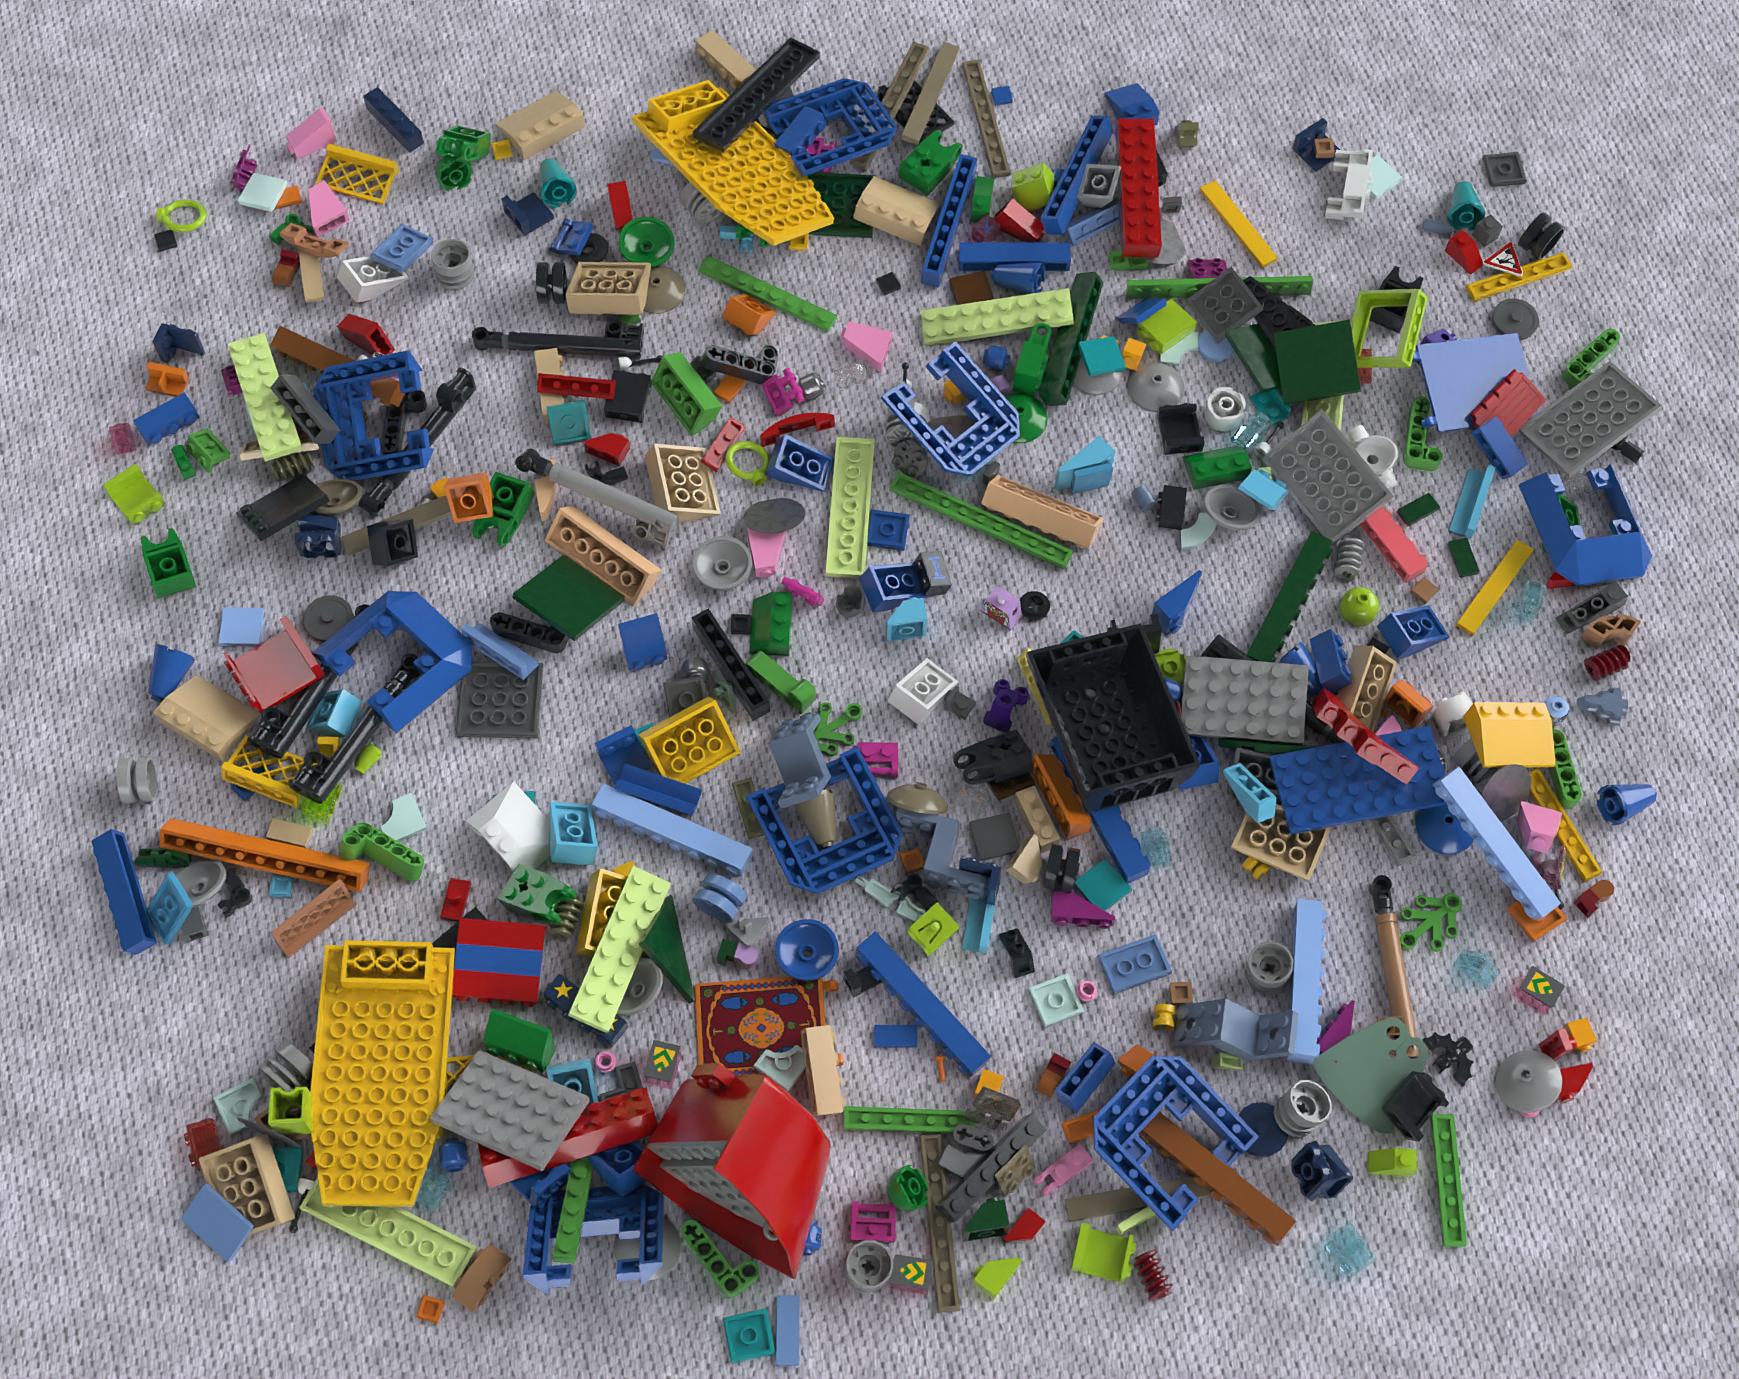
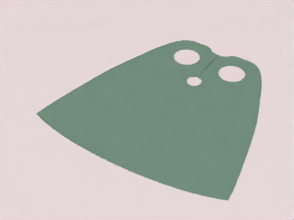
M1388 1018L1343 1039L1319 1055L1318 1058L1316 1057L1312 1065L1328 1089L1356 1117L1379 1133L1391 1134L1395 1125L1381 1108L1412 1071L1423 1072L1427 1062L1428 1048L1421 1039L1412 1037L1408 1033L1407 1026L1400 1019ZM1390 1026H1396L1400 1030L1398 1039L1391 1040L1388 1038L1386 1032ZM1411 1045L1417 1046L1420 1050V1055L1416 1059H1410L1406 1054L1407 1048ZM1394 1050L1396 1052V1056L1394 1058H1391L1389 1056V1051Z

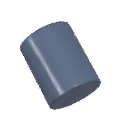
M1141 485L1132 491L1131 494L1142 512L1148 511L1157 505L1156 500L1146 485Z

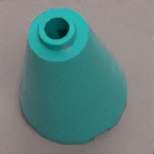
M545 159L540 164V195L546 205L554 208L561 207L559 205L561 203H571L577 194L575 182L555 159Z
M1462 181L1454 186L1448 212V222L1456 230H1462L1461 227L1469 228V231L1474 230L1476 224L1485 218V210L1471 183Z

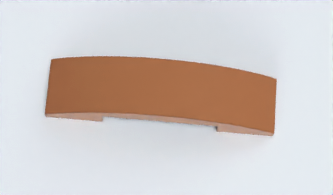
M293 223L289 224L279 233L284 240L297 249L322 258L335 257L349 246L348 242L337 238L326 241L309 235L305 227Z

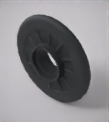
M591 233L580 255L569 256L576 264L579 262H601L608 254L609 244L603 236ZM587 247H593V250L590 252L584 251Z

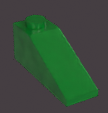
M976 176L970 222L986 224L987 219L989 220L994 178Z

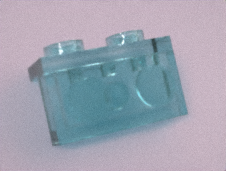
M428 1164L416 1201L434 1213L440 1207L447 1193L452 1191L455 1186L450 1183L446 1176L438 1174Z

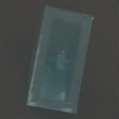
M1162 828L1141 831L1152 870L1172 866L1169 838Z
M1466 949L1461 951L1452 965L1487 989H1490L1500 973L1487 954Z

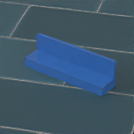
M629 764L624 765L620 779L616 781L614 787L616 790L690 815L695 813L702 793L700 788Z

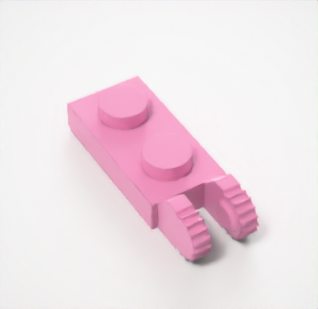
M1078 1144L1046 1168L1033 1182L1035 1185H1038L1050 1176L1054 1182L1046 1186L1041 1192L1046 1196L1093 1163V1159L1082 1145Z

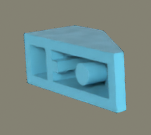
M1241 763L1223 769L1224 776L1245 812L1259 823L1275 816L1276 797Z

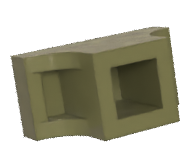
M1182 120L1181 123L1175 126L1177 147H1195L1198 145L1199 122Z

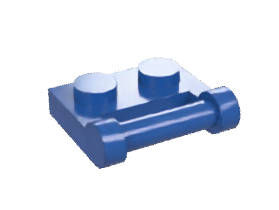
M564 219L563 227L549 249L551 252L560 255L579 256L594 226L591 222ZM569 230H571V232H570V234L568 235V237H567V239H566L564 245L562 246V243H563L564 239L566 238V236H567Z

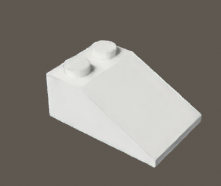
M371 256L342 261L337 276L356 303L372 300L409 279L405 272L400 273L371 259Z
M926 658L895 685L888 702L920 725L943 701L947 692L956 686L958 681Z

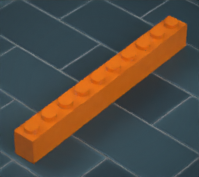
M170 818L160 828L159 847L330 886L338 879H341L348 890L357 892L362 890L369 879L370 862L357 859L348 861L342 859L339 855Z

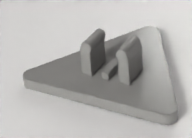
M744 916L734 920L732 923L724 922L723 925L749 948L754 944L770 920L769 917L746 919Z

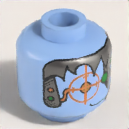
M1558 696L1546 699L1544 703L1551 717L1552 726H1557L1568 716L1569 705L1563 698Z

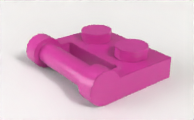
M857 742V747L867 764H892V767H869L872 775L898 778V743Z
M852 1201L851 1242L874 1240L877 1242L895 1243L896 1207L891 1202L889 1204H858V1201ZM858 1212L889 1213V1218H858Z

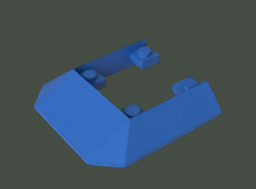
M846 78L775 102L763 113L770 133H773L777 140L805 106L823 113L826 122L841 117L852 135L840 139L842 146L813 157L810 156L808 151L790 156L801 177L887 147L897 130V125L868 83Z
M955 341L925 367L937 381L946 375L968 399L970 404L963 410L975 423L956 439L951 436L943 425L933 431L909 404L916 395L904 381L885 393L881 399L945 472L971 476L1020 437L1019 413Z
M407 350L329 366L322 373L313 392L314 398L340 429V432L330 444H321L324 466L337 478L357 481L427 468L434 448H430L427 429L407 432L409 451L381 456L379 438L367 439L361 402L373 400L370 381L398 376L401 393L421 390L419 372L423 370L410 351Z
M1611 464L1606 468L1592 469L1586 473L1593 490L1604 489L1617 520H1612L1608 524L1613 534L1611 536L1586 539L1581 525H1569L1557 495H1561L1566 491L1559 474L1548 475L1545 472L1519 484L1521 493L1555 572L1577 586L1644 576L1652 554Z
M387 591L312 652L325 667L329 666L340 677L355 665V661L345 651L373 629L384 639H387L401 627L426 650L424 654L413 662V666L423 676L396 698L392 697L382 687L367 700L368 704L382 717V721L396 734L472 670V643L419 593L409 591Z
M858 747L840 754L838 759L826 763L831 775L828 781L829 786L847 779L863 808V811L847 818L855 836L819 852L811 835H807L794 842L791 841L776 811L780 808L778 800L786 790L784 782L767 790L762 788L746 796L791 886L820 894L889 863L895 858L903 832Z
M1151 1056L1093 1117L1094 1150L1168 1228L1174 1231L1199 1199L1185 1184H1181L1169 1196L1142 1168L1140 1164L1151 1154L1152 1150L1138 1136L1140 1131L1163 1107L1178 1121H1181L1193 1110L1221 1139L1211 1153L1228 1167L1242 1153L1246 1152L1259 1136L1183 1057Z
M642 1184L623 1198L609 1186L590 1188L581 1237L619 1234L620 1240L640 1238L639 1258L617 1260V1282L641 1279L642 1287L662 1267L664 1194L645 1184ZM566 1190L555 1192L536 1208L532 1205L530 1206L523 1279L549 1295L550 1288L571 1286L572 1282L571 1264L552 1266L553 1248L556 1242Z

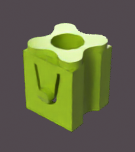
M937 902L912 924L906 932L930 956L959 930L960 926Z
M296 1087L290 1092H285L281 1088H270L268 1123L271 1128L283 1136L312 1133L313 1096L308 1088ZM301 1109L302 1114L300 1118L287 1119V1115L291 1110Z

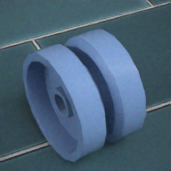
M709 873L702 882L703 889H699L696 892L693 903L702 912L722 922L732 923L738 914L737 908L743 906L747 894L731 880L718 874Z

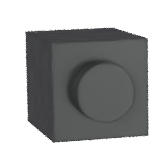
M1490 214L1476 224L1472 235L1486 247L1498 239L1503 226Z
M193 907L181 926L183 936L187 942L209 936L203 913L199 907Z

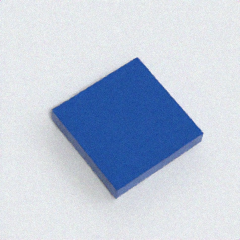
M1145 298L1118 316L1117 319L1122 324H1140L1165 307L1167 303L1164 298Z
M871 509L867 546L905 551L910 514Z

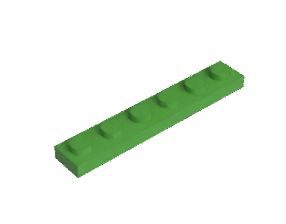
M844 1107V1130L953 1134L954 1129L961 1124L975 1128V1111ZM962 1130L961 1133L957 1134H966V1131Z
M1432 1114L1430 1120L1443 1247H1466L1467 1240L1454 1114Z
M587 1156L571 1162V1170L553 1252V1262L576 1264L594 1167L588 1161Z

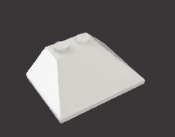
M514 781L466 820V823L479 837L482 836L506 862L507 868L512 873L518 864L536 869L550 857L549 819Z

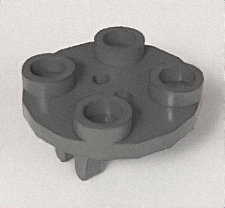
M905 439L898 443L894 449L893 465L903 474L915 478L923 474L927 469L928 456L925 451L926 449L920 445L919 441Z

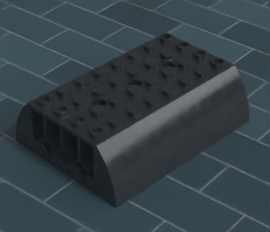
M1141 623L1027 652L1026 659L1083 804L1087 809L1099 811L1170 792L1187 781L1198 770L1200 762ZM1091 689L1095 691L1096 696H1088L1086 690ZM1100 725H1108L1110 731H1102ZM1121 760L1125 766L1117 767L1114 761Z

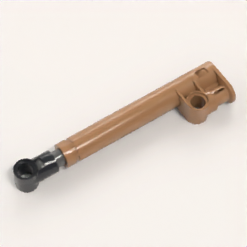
M1379 875L1373 880L1369 891L1373 898L1375 912L1378 913V916L1375 917L1391 1017H1382L1377 1022L1388 1018H1398L1407 1026L1408 1033L1412 1037H1417L1398 925H1396L1397 919L1396 915L1391 912L1394 909L1390 890L1392 882L1387 876ZM1376 885H1382L1385 890L1378 889ZM1390 1026L1387 1029L1389 1039L1396 1040L1399 1038L1400 1030L1396 1026ZM1415 1045L1409 1046L1406 1050L1407 1056L1410 1059L1418 1058L1420 1055L1419 1048ZM1394 1050L1389 1051V1056L1394 1058L1396 1052Z

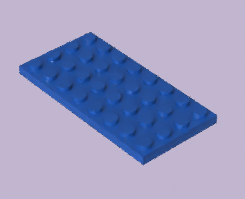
M1425 726L1378 735L1389 746L1418 765L1419 769L1407 785L1376 764L1373 765L1356 754L1354 747L1348 742L1269 756V763L1289 834L1447 805L1444 799L1437 795L1435 787L1432 785L1443 777L1445 772L1431 727Z

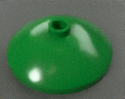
M640 217L630 221L624 226L619 236L620 251L629 263H651V268L658 267L664 264L674 251L675 240L671 229L663 221L653 217Z
M1013 393L1004 396L1017 411H1023L1019 413L1020 437L1013 443H1026L1038 438L1044 432L1048 421L1047 412L1043 404L1028 394Z

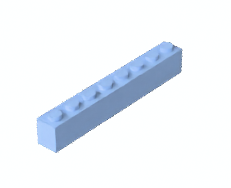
M1460 767L1449 771L1432 784L1437 795L1444 799L1449 811L1458 818L1463 830L1470 834L1475 846L1482 850L1487 862L1496 869L1501 881L1508 885L1513 897L1520 901L1525 913L1533 920L1543 918L1561 904Z
M606 784L601 786L592 803L596 816L602 819L608 817L620 827L625 825L631 827L632 831L636 834H647L657 843L663 841L669 844V847L675 851H686L691 858H702L712 867L717 868L720 866L725 868V871L733 876L737 874L743 875L753 855L752 848L616 790Z
M1300 898L1297 899L1294 906L1292 936L1293 970L1290 977L1289 1011H1295L1299 1013L1295 1052L1294 1055L1286 1056V1061L1312 1065L1315 1057L1318 1058L1320 1053V1045L1317 1044V1038L1320 1037L1321 1025H1318L1317 1022L1318 1018L1321 1017L1322 1006L1318 1005V1000L1321 999L1323 987L1319 986V979L1323 977V967L1320 966V960H1323L1324 948L1321 947V941H1324L1325 929H1322V922H1325L1326 910H1323V902Z

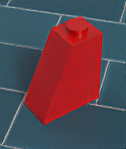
M626 181L607 184L615 230H620V233L624 226L633 220Z
M1011 199L998 210L988 224L989 226L995 225L993 228L1022 242L1038 243L1044 236L1042 233L1044 230L1043 224L1014 199Z
M348 313L337 325L345 339L371 355L375 352H380L384 355L392 354L395 350L377 322Z

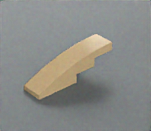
M299 250L306 303L325 300L320 258Z

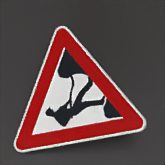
M1508 242L1483 261L1484 266L1517 276H1522L1523 274L1513 242Z

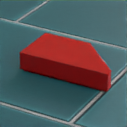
M1028 1207L1003 1241L1007 1243L1032 1240L1046 1221Z

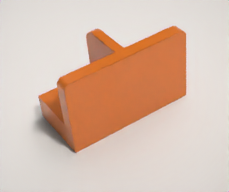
M148 362L146 369L150 377L145 387L146 390L172 396H178L184 392L189 380L185 369Z

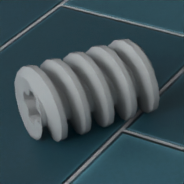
M1343 538L1340 541L1334 570L1335 577L1353 581L1355 576L1359 575L1360 570L1358 568L1361 567L1362 548L1365 545L1362 540Z

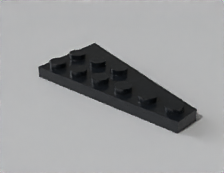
M1249 276L1242 280L1264 308V310L1254 316V319L1275 351L1274 333L1316 326L1310 319L1291 305L1283 302L1279 296H1275L1253 277Z

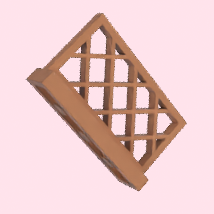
M338 879L273 930L271 934L276 940V944L290 958L357 904L351 898L342 880Z

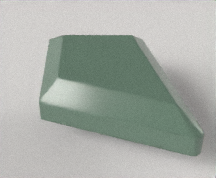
M718 676L714 677L713 695L734 714L737 710L732 684Z

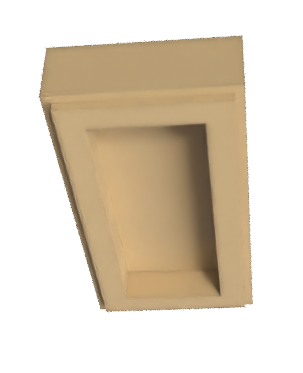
M273 818L266 838L307 848L313 828Z

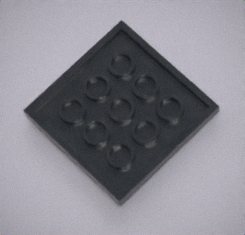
M303 473L252 504L242 506L236 514L241 522L260 541H263L330 500L327 494Z

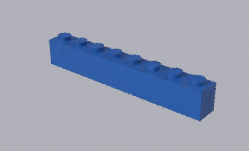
M1091 115L1041 216L1046 234L1063 235L1080 201L1077 195L1086 164H1098L1113 134L1108 116Z
M959 155L922 268V284L938 288L940 286L977 171L978 158Z
M1057 737L1052 738L1050 748L1057 761L1060 760L1062 762L1066 777L1071 779L1076 795L1080 796ZM1083 804V808L1089 813L1094 828L1127 884L1148 875L1151 867L1150 861L1146 855L1143 856L1140 851L1139 841L1137 838H1133L1130 833L1129 823L1121 817L1119 805L1099 811H1091Z
M876 931L856 947L857 960L863 966L866 964L871 969L870 973L877 981L881 980L885 985L884 988L887 993L892 997L895 996L900 1001V1007L905 1012L909 1011L914 1016V1022L920 1028L924 1027L929 1032L927 1035L935 1044L937 1042L940 1044L944 1055L950 1060L952 1058L958 1064V1070L963 1075L968 1074L972 1077L990 1061L991 1055Z

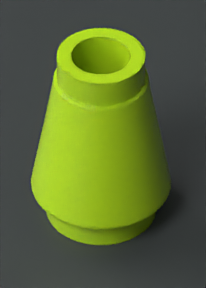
M369 743L367 747L363 748L354 768L365 774L366 771L381 759L380 756L383 752Z

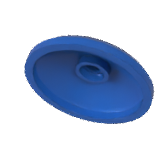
M1448 805L1418 811L1415 821L1416 831L1420 840L1429 849L1440 854L1453 855L1465 851L1472 845L1473 838L1468 832L1463 830L1461 822L1449 811ZM1445 818H1451L1452 823H1447Z
M812 919L797 920L787 925L779 934L775 945V956L780 968L788 976L800 981H813L827 975L835 966L839 954L838 941L833 931L824 923ZM808 951L811 953V956L804 957L803 953Z

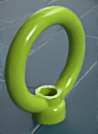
M188 199L174 201L165 208L157 207L156 210L157 222H163L168 229L176 232L196 230L203 225L207 217V212L202 204ZM180 207H192L199 212L198 219L190 224L178 225L170 221L171 212Z
M740 441L729 447L725 455V462L731 473L740 479L751 480L755 487L767 481L765 474L770 457L762 446L751 441ZM740 449L754 450L761 456L763 466L761 469H755L751 473L741 471L735 466L733 455Z

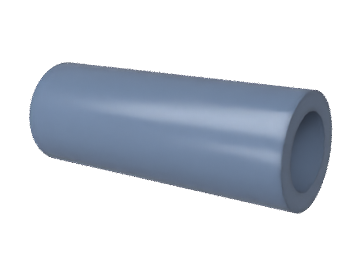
M1429 219L1424 220L1422 227L1423 230L1451 237L1454 226Z

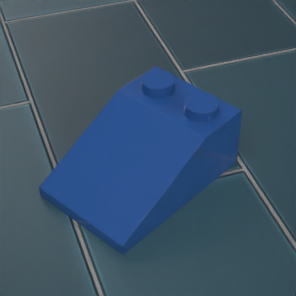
M1138 83L1104 93L1117 120L1154 119V124H1158L1160 112L1154 99Z
M785 434L775 442L765 475L781 482L825 492L835 458Z
M913 562L869 566L859 577L872 612L897 608L903 601L909 598L924 599L930 597L924 596L922 589L919 587V579L914 571Z
M1198 570L1154 603L1152 614L1159 615L1162 633L1165 636L1169 633L1175 634L1181 628V623L1198 589L1202 575L1201 570Z
M1429 605L1392 612L1377 626L1397 659L1411 656L1450 638Z
M657 613L618 624L622 650L629 670H642L646 665H659L668 659Z
M1189 736L1200 762V767L1187 781L1178 787L1179 790L1218 783L1220 763L1206 738Z
M637 1141L587 1156L588 1161L593 1165L605 1183L622 1198L647 1182L633 1171V1167L644 1150V1147Z

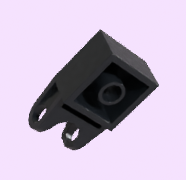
M1395 266L1383 280L1378 290L1420 289L1424 278L1419 276L1413 282H1404L1399 277L1400 267ZM1408 306L1374 307L1369 321L1400 333L1404 325Z
M1018 730L1009 731L957 751L953 757L955 766L959 769H964L962 773L963 779L970 785L992 780L998 783L1034 771L1031 751ZM968 756L967 761L958 762L960 757ZM977 771V775L974 778H967L969 773Z

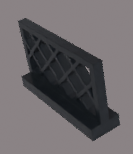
M915 80L912 84L914 90L910 89L907 93L913 95V98L905 97L903 101L904 103L912 104L911 108L905 107L902 104L894 118L904 129L917 102L915 95L919 96L922 91V87ZM885 85L878 88L877 98L880 102H882L889 88ZM937 103L934 107L936 113L932 112L930 116L935 118V122L928 121L926 125L934 127V129L928 131L925 128L919 144L934 131L940 130L942 132L955 124V121ZM937 118L945 119L947 123H938Z

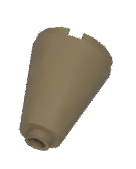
M823 790L819 797L795 804L794 807L816 846L826 849L833 846V842L836 841L833 790Z

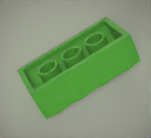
M681 352L662 357L652 378V385L688 433L693 436L717 418L722 405Z

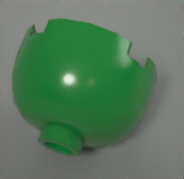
M443 156L436 164L435 176L440 186L446 191L458 187L457 190L466 187L472 180L473 169L470 163L461 161L458 157Z
M906 1165L894 1171L887 1180L886 1186L887 1196L891 1203L899 1210L908 1212L925 1206L929 1200V1197L926 1198L925 1192L929 1190L926 1179L919 1169H912V1165Z

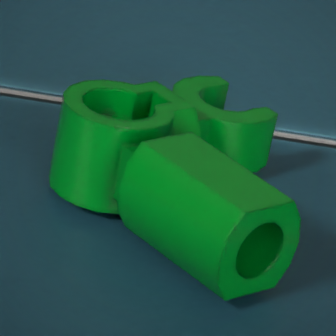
M291 213L286 216V222L279 225L269 235V238L272 242L279 245L284 240L279 233L291 223L305 227L306 231L310 233L314 231L310 225H304L298 215Z
M174 446L171 451L184 480L196 476L183 446Z

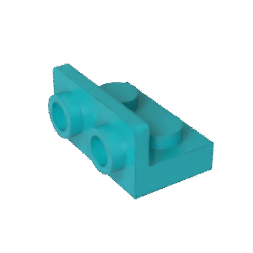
M1279 389L1264 393L1258 392L1249 397V400L1269 427L1288 419L1290 416L1291 406L1290 404L1284 405Z

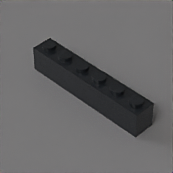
M709 608L691 617L693 630L726 681L732 684L733 692L752 721L769 713L770 701Z
M1032 1113L1024 1116L959 1181L935 1208L949 1223L957 1222L997 1181L995 1174L1024 1145H1027L1029 1148L1047 1129Z

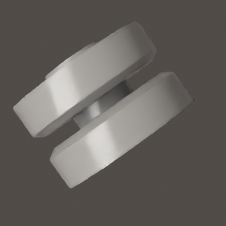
M151 756L138 757L136 762L133 758L119 759L116 777L121 801L123 803H136L138 798L142 802L155 801L157 797V771L153 758Z

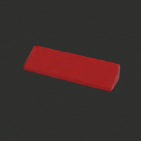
M538 373V393L614 399L616 380Z

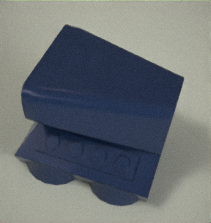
M305 515L298 520L301 531L294 533L295 544L301 557L317 558L318 556L330 558L341 555V524L338 518Z
M1317 1140L1307 1143L1291 1160L1292 1173L1300 1180V1191L1310 1201L1316 1199L1321 1193L1325 1199L1335 1198L1354 1178L1330 1145H1319Z

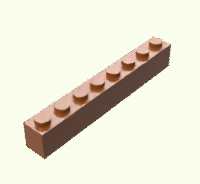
M279 326L270 344L271 347L277 349L276 354L285 358L289 355L291 356L290 360L299 365L301 362L306 363L304 367L314 372L316 369L321 370L319 373L321 375L326 367L355 361L282 326ZM390 377L370 381L373 400L378 397L380 398L379 402L388 407L391 404L399 407L405 393H401L398 380Z
M1160 1111L1140 1131L1139 1137L1146 1145L1151 1144L1157 1149L1156 1152L1162 1158L1171 1160L1178 1171L1181 1173L1186 1172L1189 1176H1192L1191 1180L1198 1187L1204 1186L1210 1191L1209 1195L1214 1200L1222 1201L1227 1205L1226 1208L1230 1213L1245 1220L1244 1223L1250 1229H1256L1263 1234V1239L1269 1244H1275L1278 1247L1296 1223L1294 1218Z

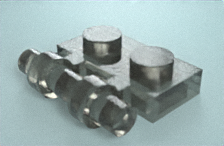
M983 1086L972 1102L975 1110L966 1109L964 1116L973 1123H982L989 1129L1002 1131L1005 1128V1123L1001 1121L1006 1120L1010 1122L1020 1108L1021 1103L1015 1098Z

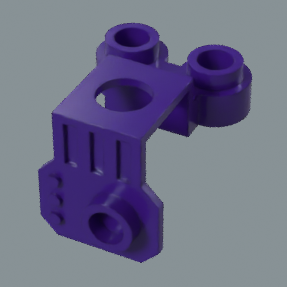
M1000 679L994 685L993 693L996 695V698L993 701L991 710L985 713L983 722L987 726L1006 733L1011 729L1012 721L1010 715L1013 707H1016L1017 704H1026L1029 693L1022 686L1011 690L1009 682L1005 679Z

